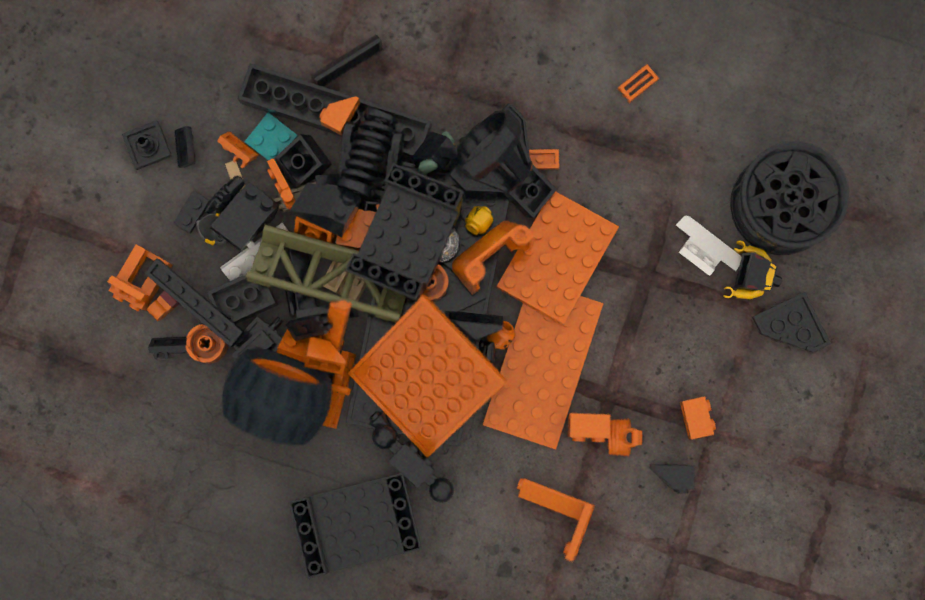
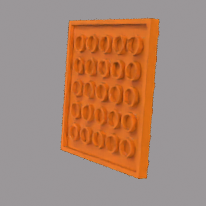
M426 295L422 296L348 372L350 377L427 458L507 382L500 372Z

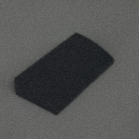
M378 35L372 36L311 75L317 85L326 86L383 50L382 40Z

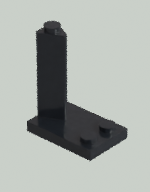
M290 249L288 250L289 259L303 284L310 265L309 254ZM294 292L297 319L320 314L321 317L328 315L330 305L317 307L315 297ZM351 308L349 318L359 317L358 309Z

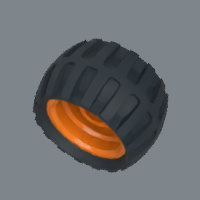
M246 349L234 362L226 377L222 394L223 416L231 425L259 439L290 446L305 445L315 437L327 417L332 396L331 378H328V374L321 370L304 367V362L279 354L273 350Z

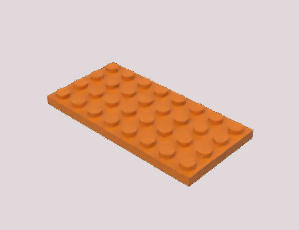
M580 296L564 325L528 305L522 304L514 328L515 337L508 346L500 374L507 382L492 396L483 422L484 426L553 449L557 448L604 303Z

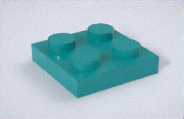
M267 113L245 140V143L265 159L271 160L297 138L298 135L270 113Z

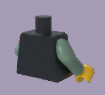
M445 131L442 134L430 132L411 157V160L418 167L419 174L427 176V173L431 171L443 170L451 159L453 160L457 157V147L449 132Z

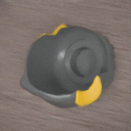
M218 213L208 214L196 221L201 238L210 245H223L227 243L225 239L210 229L211 225L219 217L220 214Z

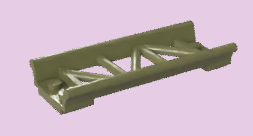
M269 225L264 226L262 242L250 271L247 270L245 276L248 282L266 287L272 285L329 302L344 300L352 303L351 308L375 314L377 318L395 323L400 319L406 296L385 287L382 294H380L375 283L366 279L364 281L378 307L348 299L355 275L349 272L340 296L319 291V288L345 272L352 254H358L359 251ZM285 247L313 255L303 284L285 251ZM321 257L343 263L311 284ZM280 259L293 283L274 278Z

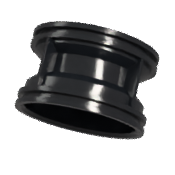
M804 142L780 143L763 151L740 173L731 192V216L738 232L750 245L763 249L768 254L792 255L825 240L836 231L848 209L849 187L846 176L838 162L823 149ZM787 165L784 172L779 170L776 166ZM809 174H811L815 179H810ZM789 177H794L797 184H790ZM759 181L764 192L754 196L755 188ZM770 182L777 183L778 190H773L770 187ZM804 190L810 192V199H807L803 196ZM766 200L773 202V209L766 207ZM823 201V207L821 210L818 207V203ZM799 209L805 210V218L799 215ZM780 214L787 216V223L780 220ZM771 216L772 228L761 217ZM797 224L809 229L805 232L794 234Z

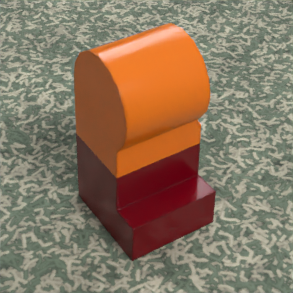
M164 291L147 308V311L157 321H160L180 303Z

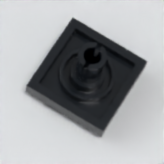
M157 120L122 134L136 170L172 157Z

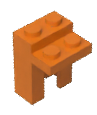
M136 244L117 277L111 275L108 283L112 284L109 291L113 293V298L120 302L126 300L130 303L129 307L139 312L140 309L147 310L160 288L149 277L146 278L141 288L132 284L146 258L148 257L153 261L156 258L160 259L169 268H172L173 265Z

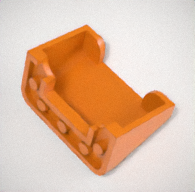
M503 221L456 257L452 263V270L473 295L480 290L478 282L485 275V268L482 265L485 260L504 245L510 252L519 249L526 253L532 248L535 235L526 226Z

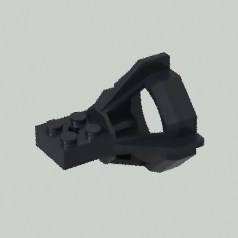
M506 104L501 111H495L474 126L465 137H461L458 141L460 144L457 146V157L453 160L451 159L450 162L452 170L449 172V176L463 190L502 192L527 218H534L557 190L533 165L529 156L525 118L512 104Z

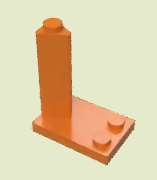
M344 300L331 302L327 315L329 321L326 323L331 322L333 327L329 329L328 333L315 336L314 338L330 341L337 351L341 353L345 343L343 339L352 303ZM287 329L277 347V353L305 363L310 338L295 341Z
M521 478L517 489L520 490L518 497L579 520L572 541L567 542L563 552L567 554L565 559L573 562L578 554L595 505L531 480Z

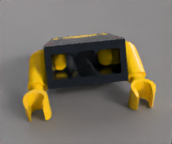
M740 240L736 242V244L743 247L740 250L734 248V251L738 254L743 253L734 286L737 290L725 287L724 289H730L732 294L730 296L723 295V297L728 299L736 296V298L754 299L762 296L764 291L770 292L772 286L779 287L782 283V277L775 275L777 265L772 263V259L766 251L751 245L746 246Z

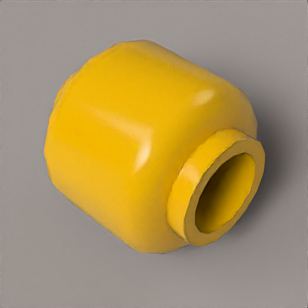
M475 206L465 218L467 230L474 235L484 234L493 223L491 210L485 206Z

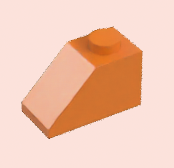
M355 96L329 104L327 109L324 108L319 116L321 124L342 136L345 124L351 121L360 104L359 98Z
M310 337L304 367L342 375L346 360L333 344L322 338Z

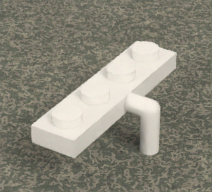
M283 223L276 227L288 231ZM262 237L256 242L251 241L245 250L220 267L230 281L245 275L247 270H251L262 242Z

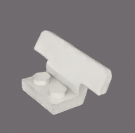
M684 216L676 224L677 227L690 236L679 253L710 276L721 260L736 271L742 257L690 216Z

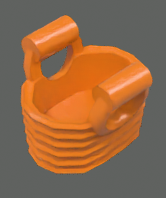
M629 418L620 420L610 419L609 455L629 457L631 447L642 445V430L631 428ZM629 432H632V443H629L626 438Z

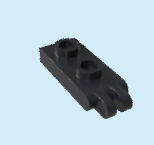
M320 314L290 320L286 327L296 341L324 335L329 332L333 325L331 322L326 323L329 321L327 316L321 317Z

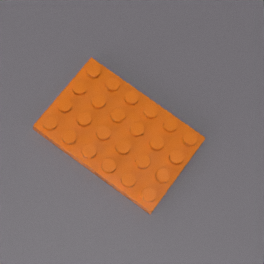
M555 191L542 207L530 228V231L535 235L532 248L526 253L522 250H517L496 288L564 325L619 226Z

